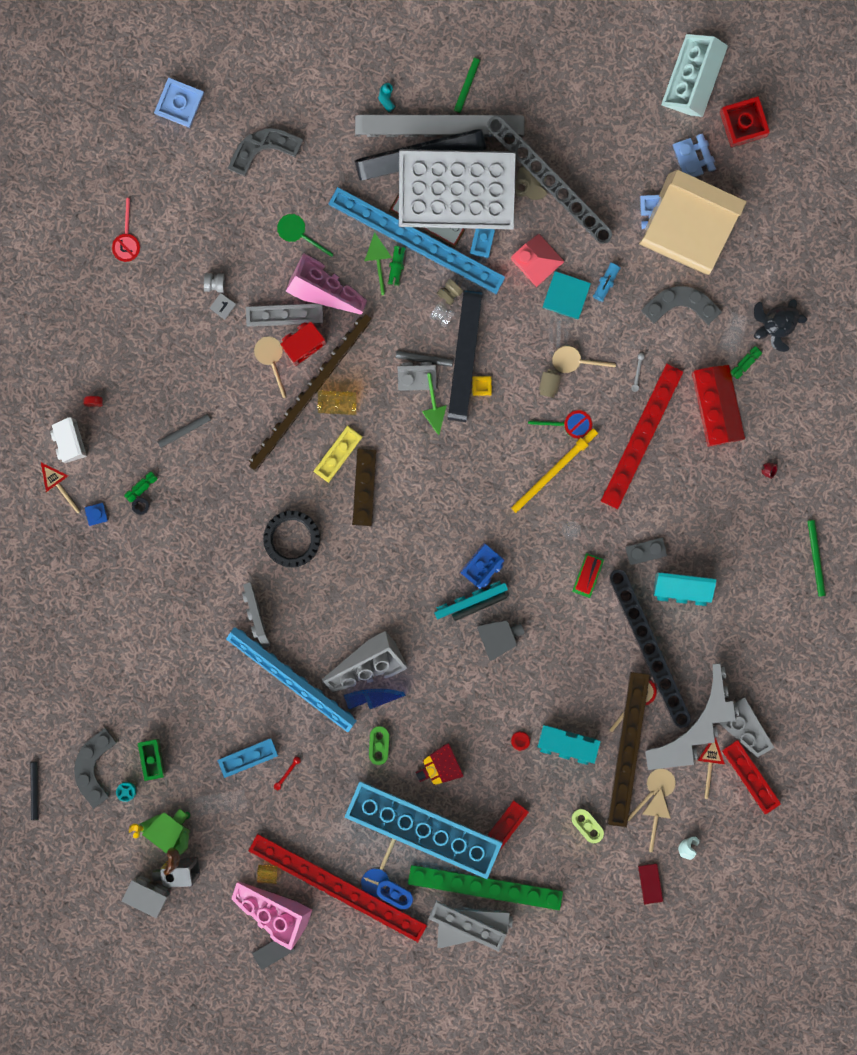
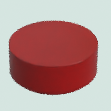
M86 396L84 398V406L101 407L103 406V398L99 396Z
M523 731L515 732L511 737V744L516 750H525L530 745V737Z

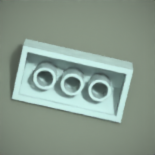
M686 34L661 105L691 116L703 117L728 45L714 36Z

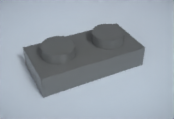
M663 538L625 547L630 566L667 556Z

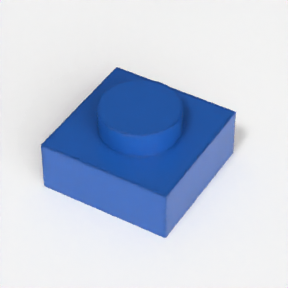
M104 503L84 507L89 526L108 522Z

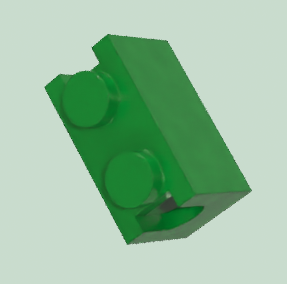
M159 739L139 742L138 749L144 781L166 777Z

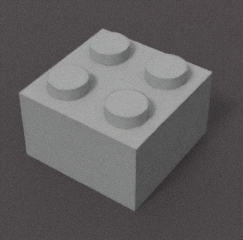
M144 876L135 877L131 880L121 902L157 918L161 914L171 893L167 892L168 888L157 884V886L150 884L151 880Z

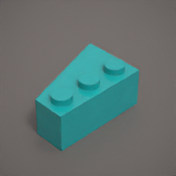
M543 725L537 747L541 748L540 752L549 755L552 752L559 753L558 757L570 760V757L578 759V763L588 765L589 762L595 764L601 741Z

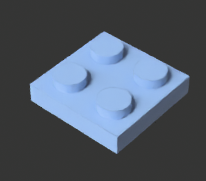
M168 78L154 113L190 128L203 98L204 91Z

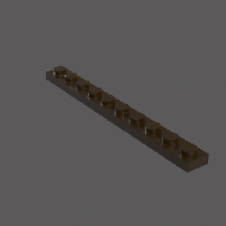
M365 314L364 317L360 316L356 320L354 330L352 332L348 331L342 339L344 343L341 347L337 346L330 354L332 356L331 360L328 363L325 361L319 368L321 373L317 378L313 377L307 384L309 388L305 393L301 392L295 400L297 404L294 408L290 407L285 412L284 417L286 418L282 423L278 422L272 430L274 434L271 438L267 437L260 445L262 447L258 454L255 452L249 459V467L255 472L372 322V318Z

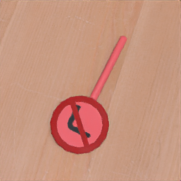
M126 198L125 234L117 236L112 243V253L115 258L123 262L134 260L140 251V244L137 238L129 234L130 198Z

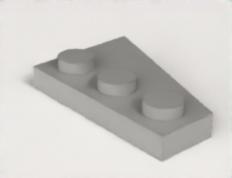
M251 583L243 584L245 590L242 592L243 600L245 603L248 602L249 609H246L249 620L253 619L254 626L251 627L254 638L258 637L263 648L268 647L270 643L264 633L266 629L262 617L259 615L260 609Z
M745 697L734 703V705L738 704L739 716H735V721L719 722L720 725L757 757L774 748Z

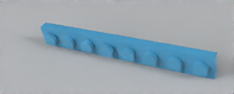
M234 627L229 633L227 641L346 732L350 731L357 721L351 713L341 709L334 700L324 696L321 690L314 688L304 677L294 673L291 667L281 663L274 654L268 653L258 642L247 637L244 631Z

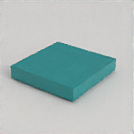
M555 271L542 308L579 320L591 283Z

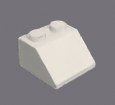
M69 417L52 425L53 430L50 433L53 441L57 442L58 449H56V454L59 460L62 459V462L67 463L87 457L78 424L74 418Z

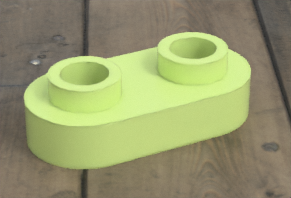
M577 809L574 811L571 817L574 826L590 843L600 842L604 836L602 827L587 810ZM579 815H583L585 817V820L583 822L578 821L577 818ZM593 829L597 830V835L595 837H592L590 835V832Z

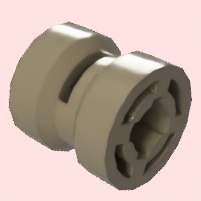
M449 279L446 282V286L440 289L437 295L441 299L444 298L446 303L451 306L456 296H460L463 290Z

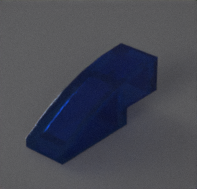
M374 688L354 691L343 696L349 709L364 703L368 704L369 709H373L404 697L406 694L404 691Z

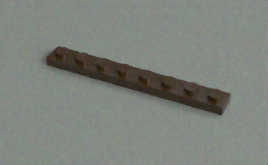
M630 672L607 821L608 825L627 828L649 674Z

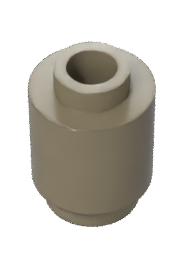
M547 369V372L542 373L539 386L540 395L555 398L561 380L558 371Z

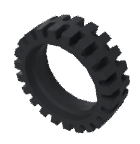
M299 511L281 512L268 522L264 530V547L269 557L277 564L284 567H299L311 561L316 555L320 546V532L316 523L308 515ZM288 520H296L303 523L308 528L311 537L308 550L296 558L282 556L273 544V535L276 528Z

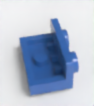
M483 543L460 573L481 589L490 583V577L494 572L500 571L503 567L504 559Z

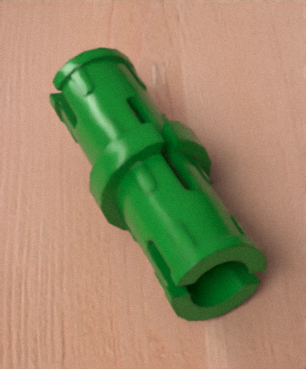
M394 246L392 263L389 264V267H391L387 282L389 285L393 284L395 277L394 286H400L401 271L404 270L403 260L406 248L401 247L399 255L400 246Z

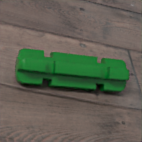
M754 346L749 351L750 354L747 353L737 364L738 366L730 371L734 378L739 379L743 375L742 372H746L755 362L754 359H758L762 355L758 347Z
M148 472L145 475V479L139 480L132 487L131 491L128 490L124 494V497L130 503L136 499L137 495L140 496L150 487V483L153 484L157 481L158 478L153 472Z

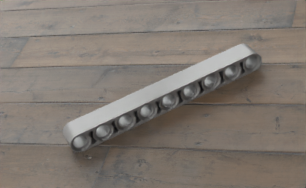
M518 115L355 116V136L379 137V135H386V137H398V135H405V137H417V135H424V137H436V135H443V137L475 129H482L484 137H493L487 128V123L491 117L499 116L520 137H524L525 117ZM493 120L490 126L493 130L497 131L501 128V122ZM508 133L504 137H512L513 135Z

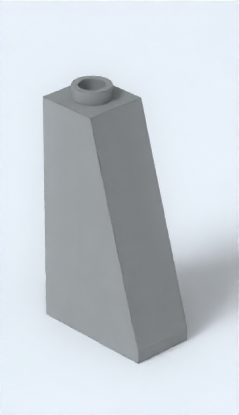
M454 908L505 933H508V928H512L513 916H509V911ZM439 924L437 948L474 941Z

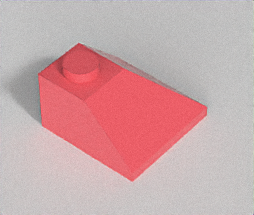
M540 234L525 243L511 256V260L536 287L565 262Z

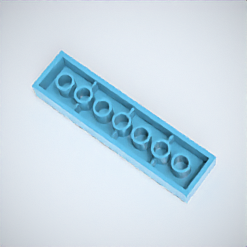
M363 781L359 782L344 817L485 879H488L503 844L502 841Z

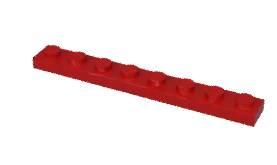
M666 363L600 502L618 510L683 371Z

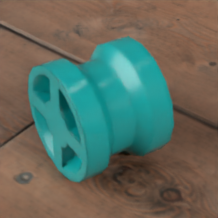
M131 782L120 784L116 789L117 798L123 802L132 800L137 792L135 785Z

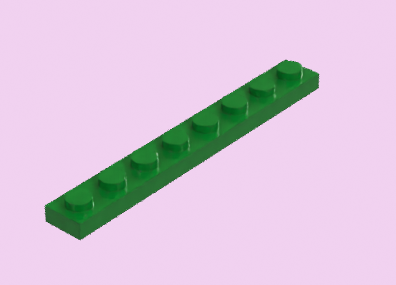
M411 865L408 885L559 911L563 895L561 890L491 878L485 879L479 876Z

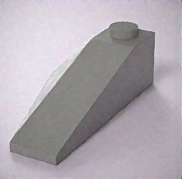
M384 631L366 641L322 680L332 692L354 687L356 681L367 680V683L373 682L374 676L384 674L385 678L392 677L408 667L395 641Z

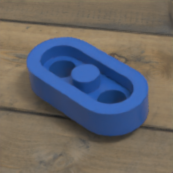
M388 879L378 883L377 895L381 899L399 909H407L411 906L413 896L409 890ZM388 886L390 890L388 892H384L383 887ZM401 895L407 897L405 901H400L399 898Z

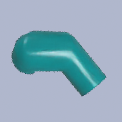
M385 83L380 88L378 99L389 113L396 106L390 100L393 86L390 83Z

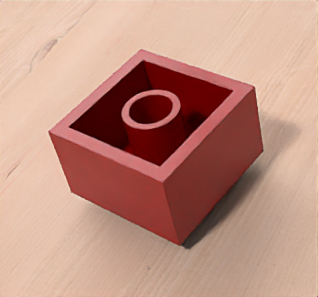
M759 96L722 107L720 110L730 148L766 138L770 133Z
M312 322L302 323L297 327L298 331L293 335L289 333L282 338L283 342L280 345L295 366L326 345L325 339Z

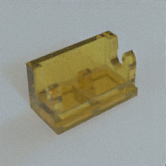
M318 391V413L356 415V392Z

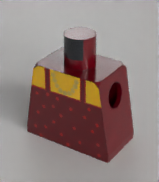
M446 743L439 750L437 749L424 758L425 768L415 772L420 782L431 778L433 785L464 777L449 743Z

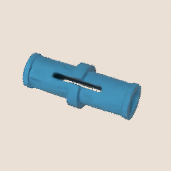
M613 263L609 264L604 276L599 280L600 284L593 298L601 302L604 301L610 287L613 288L614 286L613 282L621 269L619 266ZM609 275H611L606 287L603 290L602 288L604 284L606 283Z

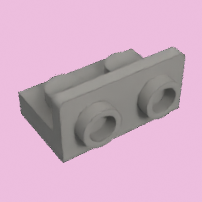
M422 362L421 366H413V363H401V366H398V391L430 390L427 376L429 372L432 377L433 389L436 390V365H432V362Z

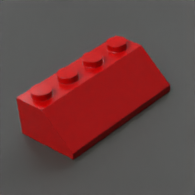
M729 365L694 370L692 377L707 447L745 440Z

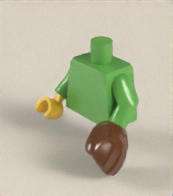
M178 809L173 817L164 812L139 825L135 823L129 826V833L136 831L133 833V838H138L140 832H144L142 834L144 837L167 853L168 863L164 870L165 875H169L178 867L180 855L188 849L190 830L182 825L188 814L181 809Z

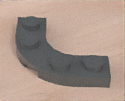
M262 129L248 135L241 141L230 161L228 170L246 177L257 154L268 149L278 150L296 158L303 139L278 129Z
M684 286L672 287L660 292L641 310L653 324L667 311L679 306L688 307L693 310L707 325L722 313L704 293Z
M106 728L84 744L77 755L74 766L76 784L93 809L109 798L97 781L94 769L99 757L117 744Z

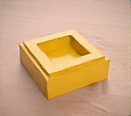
M472 376V396H492L491 376Z

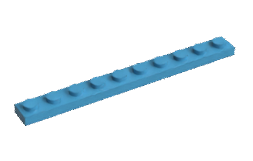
M338 187L328 203L329 206L496 295L505 280V276L413 227H399L398 219Z

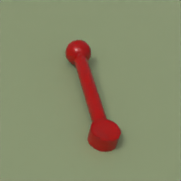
M295 757L293 759L292 765L283 775L281 780L278 783L274 784L275 790L281 789L282 783L288 777L290 772L293 770L296 764H299L301 762L300 757Z

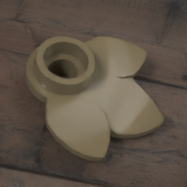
M524 166L519 168L517 179L515 180V195L519 197L527 196L531 200L544 198L547 193L542 188V185ZM520 184L525 185V190H519L518 186Z

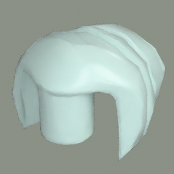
M697 837L683 840L678 847L680 856L692 860L697 852L691 848V844L697 846L700 840Z

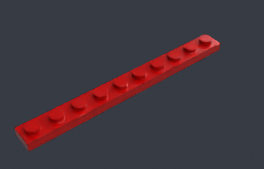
M260 834L256 835L248 850L250 853L417 943L427 927V924Z

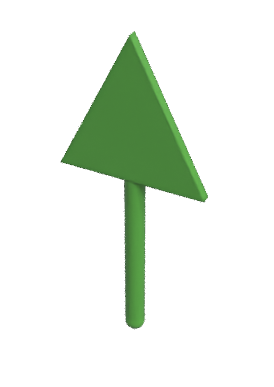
M374 232L365 261H377L381 295H384L380 260L392 257Z
M429 372L427 376L433 408L422 412L436 433L440 435L447 405L436 406L432 377Z

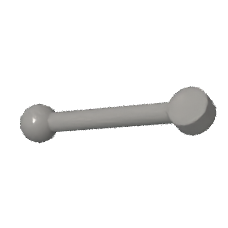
M639 353L637 356L639 359L634 385L631 387L633 392L639 390L638 381L642 360L645 358L644 353Z

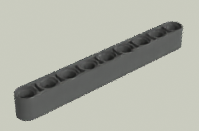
M491 117L487 123L489 132L509 152H516L515 158L597 242L602 244L608 243L612 238V232L606 224L501 117ZM493 120L501 122V128L497 131L493 130L490 126ZM508 133L515 137V141L512 144H507L504 141V136ZM520 147H525L528 150L526 158L518 156L517 151ZM533 161L541 163L542 167L539 172H534L531 169ZM546 175L554 176L555 183L552 186L545 184L544 178ZM561 188L568 191V197L564 200L558 197V191ZM574 202L581 204L582 208L579 213H574L571 210V205ZM587 216H592L595 219L592 227L585 225L584 221ZM602 229L608 232V238L603 241L598 238V232Z

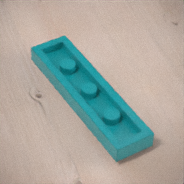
M498 581L489 585L491 589L487 591L479 589L472 592L473 596L468 599L465 596L455 599V604L449 607L447 603L436 607L437 612H434L438 620L507 591L506 583L501 584Z

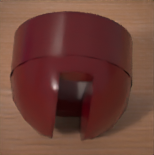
M771 462L763 464L762 466L765 468L764 470L761 469L762 474L770 479L774 478L777 473V464Z

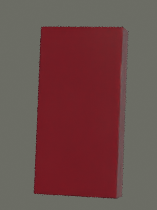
M657 863L638 866L644 905L663 902Z

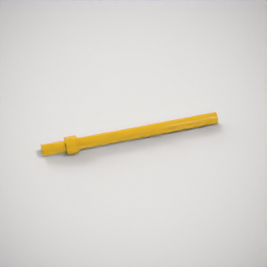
M593 428L587 435L575 442L576 445L522 496L511 509L517 513L581 450L584 451L589 446L588 443L598 432Z

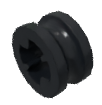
M137 498L132 502L134 513L144 515L149 511L150 506L146 499ZM139 501L142 504H146V508L143 507L145 510L142 512L135 508L136 505L138 506L136 503Z

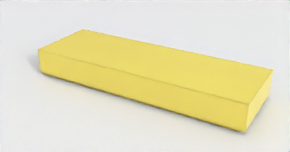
M347 425L313 472L329 483L363 436Z

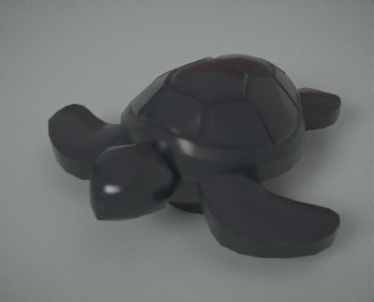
M792 299L788 306L775 307L768 311L767 314L764 313L762 302H758L754 307V318L756 321L763 323L764 326L755 331L754 338L761 340L771 335L772 347L778 351L786 352L790 348L781 338L790 335L797 323H805L807 318L803 314L799 315L795 299Z

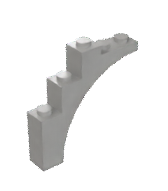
M721 663L713 664L711 695L698 721L676 740L660 747L647 749L645 752L648 770L694 765V760H698L697 750L692 748V745L715 743V738H718L717 726L713 727V723L735 721V716H739L738 704L734 705L733 700L725 701V698H728L729 695L728 687L723 686L726 672L725 667H721Z

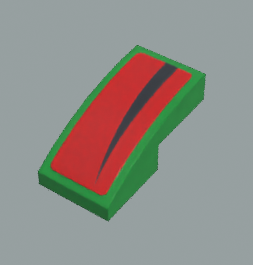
M588 553L585 554L572 592L587 598L591 597L604 559Z

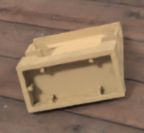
M676 170L668 174L659 195L660 200L652 211L645 228L646 233L639 244L709 275L738 216H741L746 201L680 170Z

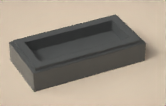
M273 940L254 951L252 955L260 969L263 970L294 952L295 949L293 947L290 950Z

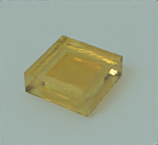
M258 865L257 882L277 884L278 866Z

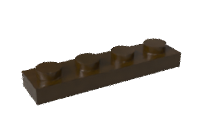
M357 449L353 526H372L376 450Z

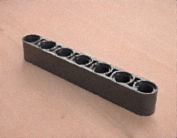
M475 129L356 159L354 162L359 180H367L399 172L400 149L483 151L487 147L482 129Z
M463 291L448 411L449 421L467 422L483 292Z

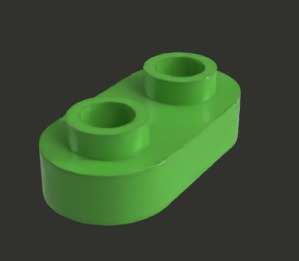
M377 726L370 733L369 759L375 765H382L388 759L389 732L386 728ZM378 732L383 734V738L380 740L376 738ZM378 751L382 753V758L380 759L375 757V753Z

